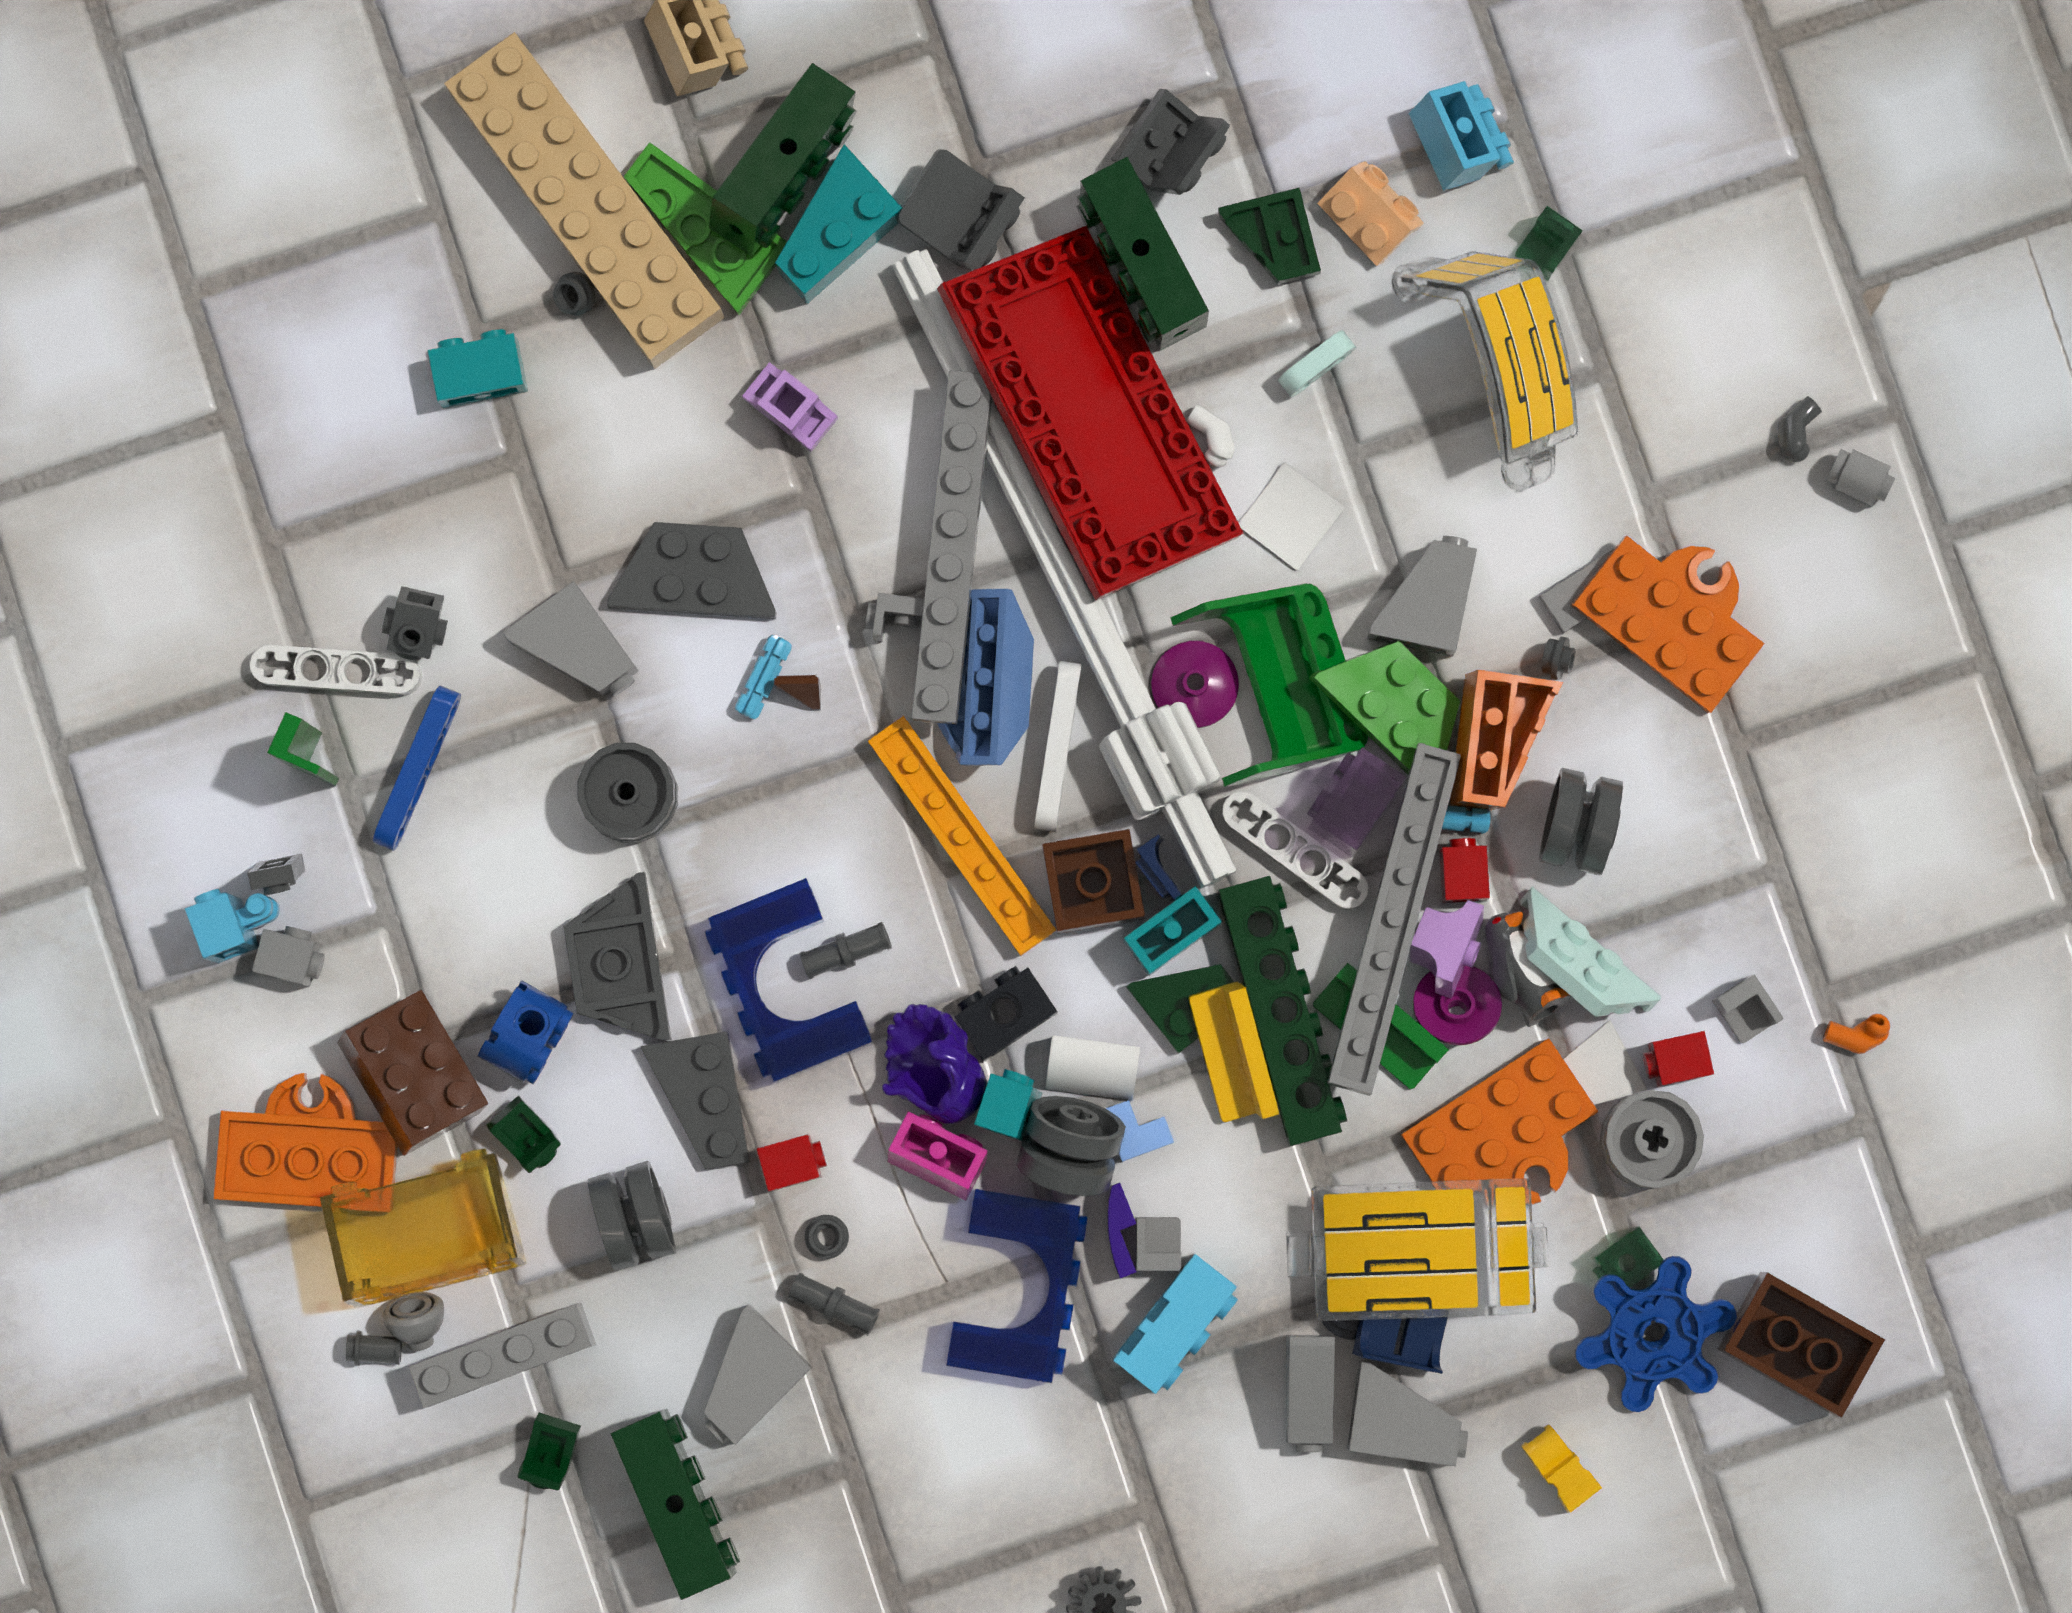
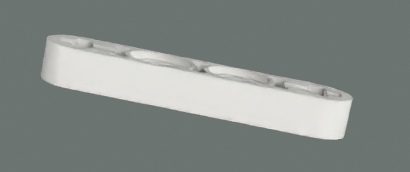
M265 645L258 648L250 660V671L253 676L261 683L274 687L403 696L415 692L421 685L423 678L422 669L415 660L405 659L393 653ZM269 654H274L278 662L292 664L290 655H297L293 665L295 680H288L291 672L281 669L274 670L273 677H268L267 672L260 668V663L268 661ZM311 657H321L326 663L325 675L316 681L306 679L303 674V665L306 660ZM355 660H364L370 667L368 679L361 684L351 683L346 676L348 665ZM377 661H384L382 669L385 671H398L400 664L405 663L406 669L413 672L412 679H405L404 686L398 687V682L394 678L381 677L383 685L375 686L379 677Z
M1060 660L1034 829L1056 832L1082 668L1080 663Z
M1246 791L1235 792L1225 800L1222 807V817L1224 823L1231 830L1325 899L1343 910L1357 908L1365 901L1368 895V883L1359 871L1262 800ZM1245 800L1250 802L1249 812L1258 820L1262 812L1271 817L1261 825L1257 837L1248 833V831L1254 828V824L1244 818L1239 823L1232 819L1234 811L1230 808V805L1233 802L1239 805ZM1280 825L1289 832L1290 842L1284 849L1274 850L1266 844L1264 837L1269 827ZM1316 851L1324 857L1325 869L1321 874L1309 876L1302 871L1300 859L1306 852ZM1333 864L1342 869L1335 875L1337 878L1346 883L1351 878L1358 882L1356 886V891L1360 894L1358 899L1349 897L1346 901H1343L1338 897L1341 889L1336 884L1330 882L1328 889L1323 888L1319 884L1329 876Z

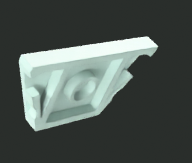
M1533 886L1520 900L1521 906L1529 909V916L1523 922L1524 934L1528 940L1526 944L1527 959L1595 1017L1607 1016L1611 1012L1627 1014L1635 1006H1641L1644 1012H1647L1661 999L1660 995L1623 964L1622 959L1615 952L1601 946L1590 936L1584 925L1578 921L1571 920Z

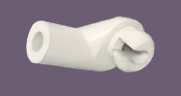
M1197 404L1186 422L1206 435L1209 446L1208 451L1205 453L1206 461L1214 467H1223L1226 465L1227 460L1233 457L1235 451L1230 426L1224 420Z

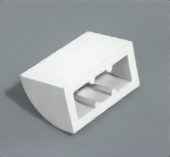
M1052 1035L1045 1089L1133 1101L1140 1047Z

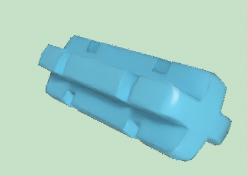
M776 635L768 637L762 649L766 653L764 657L759 655L744 686L748 690L746 694L741 693L735 705V710L740 714L752 719L759 717L764 707L761 701L763 697L768 698L774 686V678L779 676L782 666L779 665L780 661H786L792 649V644Z
M1448 806L1442 830L1464 831V828H1468L1470 832L1486 833L1490 828V811L1482 808H1472L1471 811H1466V807Z

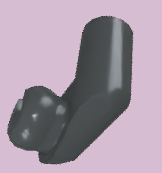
M1809 396L1781 419L1778 425L1779 448L1781 453L1786 455L1792 462H1801L1807 458L1810 447L1806 444L1805 427L1822 412L1818 404Z

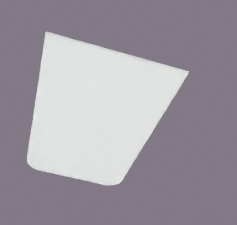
M1611 1020L1563 1059L1594 1105L1647 1090Z

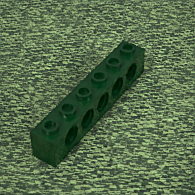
M1266 876L1219 889L1218 896L1243 985L1246 987L1288 1145L1291 1147L1341 1133L1340 1123L1347 1122V1117L1341 1097L1333 1098L1330 1086L1327 1084L1332 1063L1328 1053L1320 1054L1316 1038L1323 1036L1322 1027L1317 1011L1308 1012L1304 995L1311 994V989L1305 969L1297 970L1292 953L1299 951V946L1293 926L1284 927L1280 910L1287 909V904L1280 883L1273 885L1271 877ZM1256 913L1267 915L1272 922L1271 933L1265 937L1252 935L1247 926L1250 916ZM1276 956L1281 959L1284 964L1282 977L1276 980H1269L1261 974L1259 964L1264 957ZM1287 998L1294 1003L1296 1015L1292 1021L1282 1023L1273 1017L1271 1007L1275 1000ZM1297 1040L1304 1043L1307 1047L1308 1058L1304 1064L1298 1066L1291 1065L1285 1060L1283 1050L1289 1041ZM1311 1083L1318 1088L1320 1100L1315 1107L1304 1108L1296 1101L1295 1093L1300 1084Z

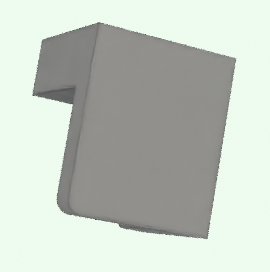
M1755 974L1745 978L1712 1000L1740 1043L1749 1041L1771 1025L1777 1024L1784 1019Z
M1136 1217V1271H1181V1220L1179 1218Z

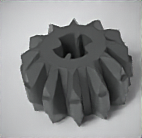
M1103 1566L1096 1567L1097 1581L1092 1583L1085 1572L1079 1574L1080 1581L1086 1587L1085 1591L1075 1586L1069 1587L1068 1593L1072 1597L1081 1599V1602L1067 1604V1613H1095L1092 1610L1096 1606L1094 1597L1099 1593H1104V1598L1107 1597V1594H1111L1115 1598L1111 1604L1112 1613H1135L1127 1610L1126 1606H1137L1142 1603L1140 1596L1125 1597L1124 1595L1135 1587L1133 1579L1127 1580L1120 1587L1116 1585L1121 1577V1570L1118 1568L1113 1570L1110 1581L1104 1580Z

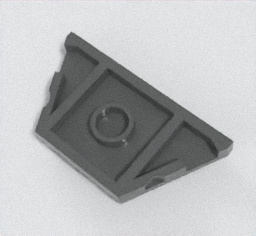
M654 522L607 601L608 608L764 619H776L777 616L743 530L737 527Z
M640 872L631 877V880L596 902L589 910L578 915L563 926L577 1014L663 1041H669L672 1038L645 872Z

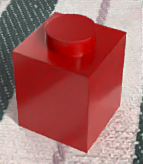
M1476 838L1450 839V847H1442L1439 851L1442 903L1467 902V900L1472 902L1487 901L1490 898L1487 845L1476 846Z
M1705 1031L1648 1043L1649 1052L1643 1053L1648 1079L1655 1078L1657 1087L1714 1074Z
M809 1134L757 1148L768 1192L822 1178L820 1168L827 1167L821 1142L812 1143Z

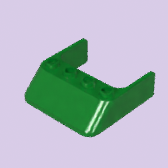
M1305 583L1208 601L1170 617L1173 626L1217 618L1227 622L1233 629L1259 707V713L1263 719L1271 744V761L1259 763L1223 777L1224 787L1296 771L1353 753L1365 747L1368 742V736L1309 679L1313 673L1345 661L1327 601L1318 587Z

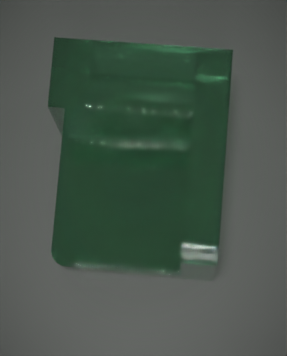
M1546 206L1530 233L1517 249L1515 258L1522 260L1520 261L1521 263L1549 281L1578 241L1583 230Z

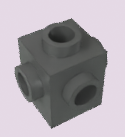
M401 586L395 609L387 607L383 622L382 633L389 634L387 650L394 651L398 656L409 660L430 659L434 645L442 646L448 620L440 619L444 595Z

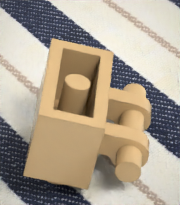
M655 0L644 19L677 97L716 86L727 66H729L732 75H740L748 70L747 63L743 57L746 50L741 39L735 38L728 22L731 16L726 5L720 4L719 0Z

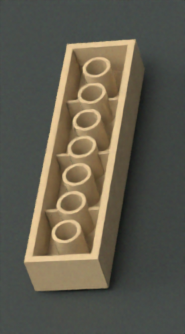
M515 32L444 83L463 113L583 274L591 281L600 297L654 369L725 318L720 306Z

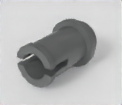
M357 1330L356 1335L348 1334L346 1361H354L355 1366H360L361 1362L395 1363V1365H400L402 1341H399L397 1338L363 1335L362 1331Z

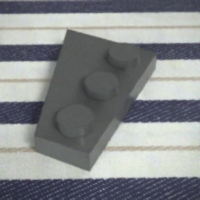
M725 1031L640 1046L705 1170L749 1163L750 1158L729 1033Z

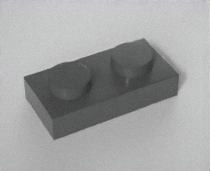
M302 854L258 862L247 873L251 890L263 888L264 895L290 890V886L296 884V880L305 872Z

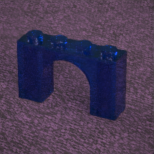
M807 878L708 918L711 928L704 931L714 955L722 952L728 969L721 971V975L730 996L738 993L744 1010L737 1012L746 1036L755 1034L761 1051L754 1053V1057L763 1078L771 1075L773 1082L779 1083L874 1044L856 1001L809 1020L793 1021L772 1013L760 997L757 987V971L766 951L776 942L825 922Z
M975 1189L968 1233L1013 1240L1033 1249L1042 1259L1047 1269L1049 1293L1041 1311L1032 1320L1018 1327L996 1328L953 1321L946 1366L1052 1383L1053 1374H1063L1066 1348L1058 1347L1060 1331H1070L1074 1304L1065 1303L1067 1287H1077L1081 1260L1072 1259L1075 1242L1084 1243L1088 1216L1079 1215L1081 1206Z

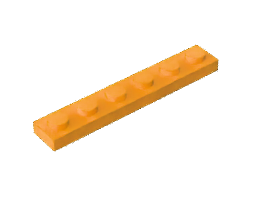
M904 715L868 740L870 746L1019 955H1024L1057 931Z

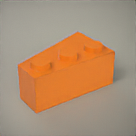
M1475 670L1465 674L1456 753L1461 754L1450 796L1451 805L1488 810L1506 807L1526 764L1527 755L1538 732L1541 731L1546 721L1545 716L1555 695H1558L1563 682L1485 670Z

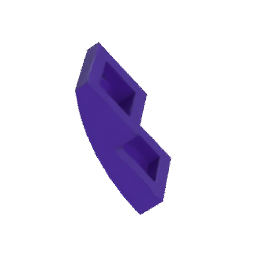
M1120 1183L1111 1186L1108 1199L1107 1223L1110 1249L1115 1268L1121 1279L1137 1272L1120 1230L1135 1225L1136 1221Z

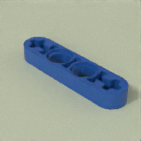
M440 685L433 694L373 836V843L394 851L401 842L460 703L461 693Z

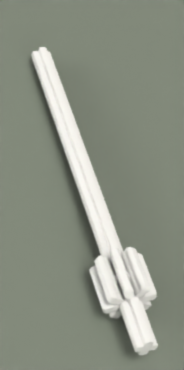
M925 249L921 252L916 250L905 255L904 259L895 262L892 268L947 379L949 370L979 373L937 290L940 284L943 283V280L928 250ZM992 399L986 457L1121 726V729L1112 731L1104 737L1103 741L1099 744V748L1134 819L1145 820L1164 813L1200 887L1204 888L1208 885H1213L1237 871L1199 796L1200 793L1208 791L1221 779V773L1185 703L1176 702L1170 706L1167 704L1157 709L1155 708L1102 599L1100 598L1095 601Z

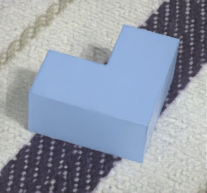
M1129 1100L1106 1108L1118 1116L1126 1126L1119 1152L1122 1162L1174 1143L1165 1116L1138 1126Z

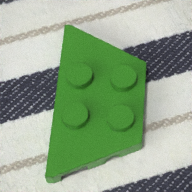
M1400 641L1388 643L1366 654L1355 656L1333 667L1317 671L1309 677L1408 776L1418 743L1443 750L1448 749L1460 700Z

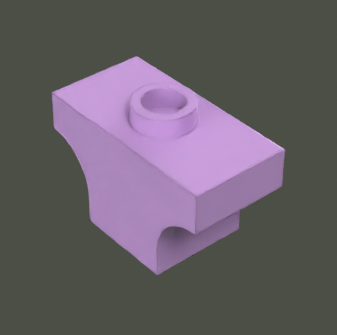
M770 362L742 395L746 402L810 452L814 450L838 420V416L822 403L818 395L785 369L781 371Z
M1467 900L1462 908L1450 913L1426 907L1412 940L1410 962L1421 965L1432 972L1435 977V993L1452 999L1464 967H1473L1481 943L1477 942L1476 939L1483 924V905Z

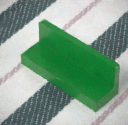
M285 712L267 753L288 766L336 786L339 780L337 776L326 769L310 762L322 732L303 719Z
M1349 963L1340 970L1313 1002V1007L1340 1030L1357 972ZM1395 1004L1380 1065L1408 1089H1414L1449 1049Z

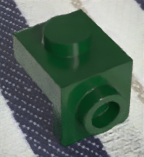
M519 1095L486 1124L488 1130L516 1157L528 1173H531L536 1168L546 1166L555 1157L557 1148L561 1145L554 1131Z
M539 1412L534 1421L526 1455L519 1468L517 1477L529 1482L536 1488L560 1490L570 1469L581 1425Z

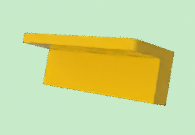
M1237 981L1190 995L1188 1001L1220 1119L1223 1122H1229L1252 1114H1258L1262 1119L1279 1115L1246 987Z

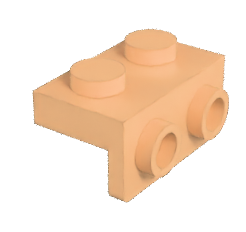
M1364 161L1351 167L1317 204L1366 256L1378 266L1411 233L1417 231L1424 222L1417 216L1419 214L1417 207L1408 198L1398 196L1388 185L1389 180L1386 174L1377 166L1369 165Z

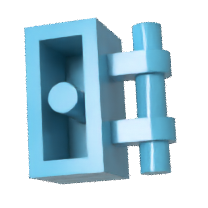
M1463 81L1429 91L1409 113L1443 191L1480 180L1495 164L1501 170L1514 163L1508 150L1511 146L1505 132H1500L1492 115L1495 112L1490 98L1484 97L1479 84L1468 87L1466 82Z
M219 889L196 896L194 898L196 905L185 908L203 959L216 963H221L258 949L259 944L253 929L273 922L280 913L278 902L264 894L257 893L251 895L246 900L244 906L241 898L227 892L220 893Z

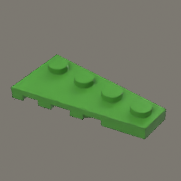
M649 142L624 175V179L734 311L740 315L776 267L775 262L787 241L777 234L767 248L760 245L754 255L750 256L711 230L709 222L712 198L717 190Z

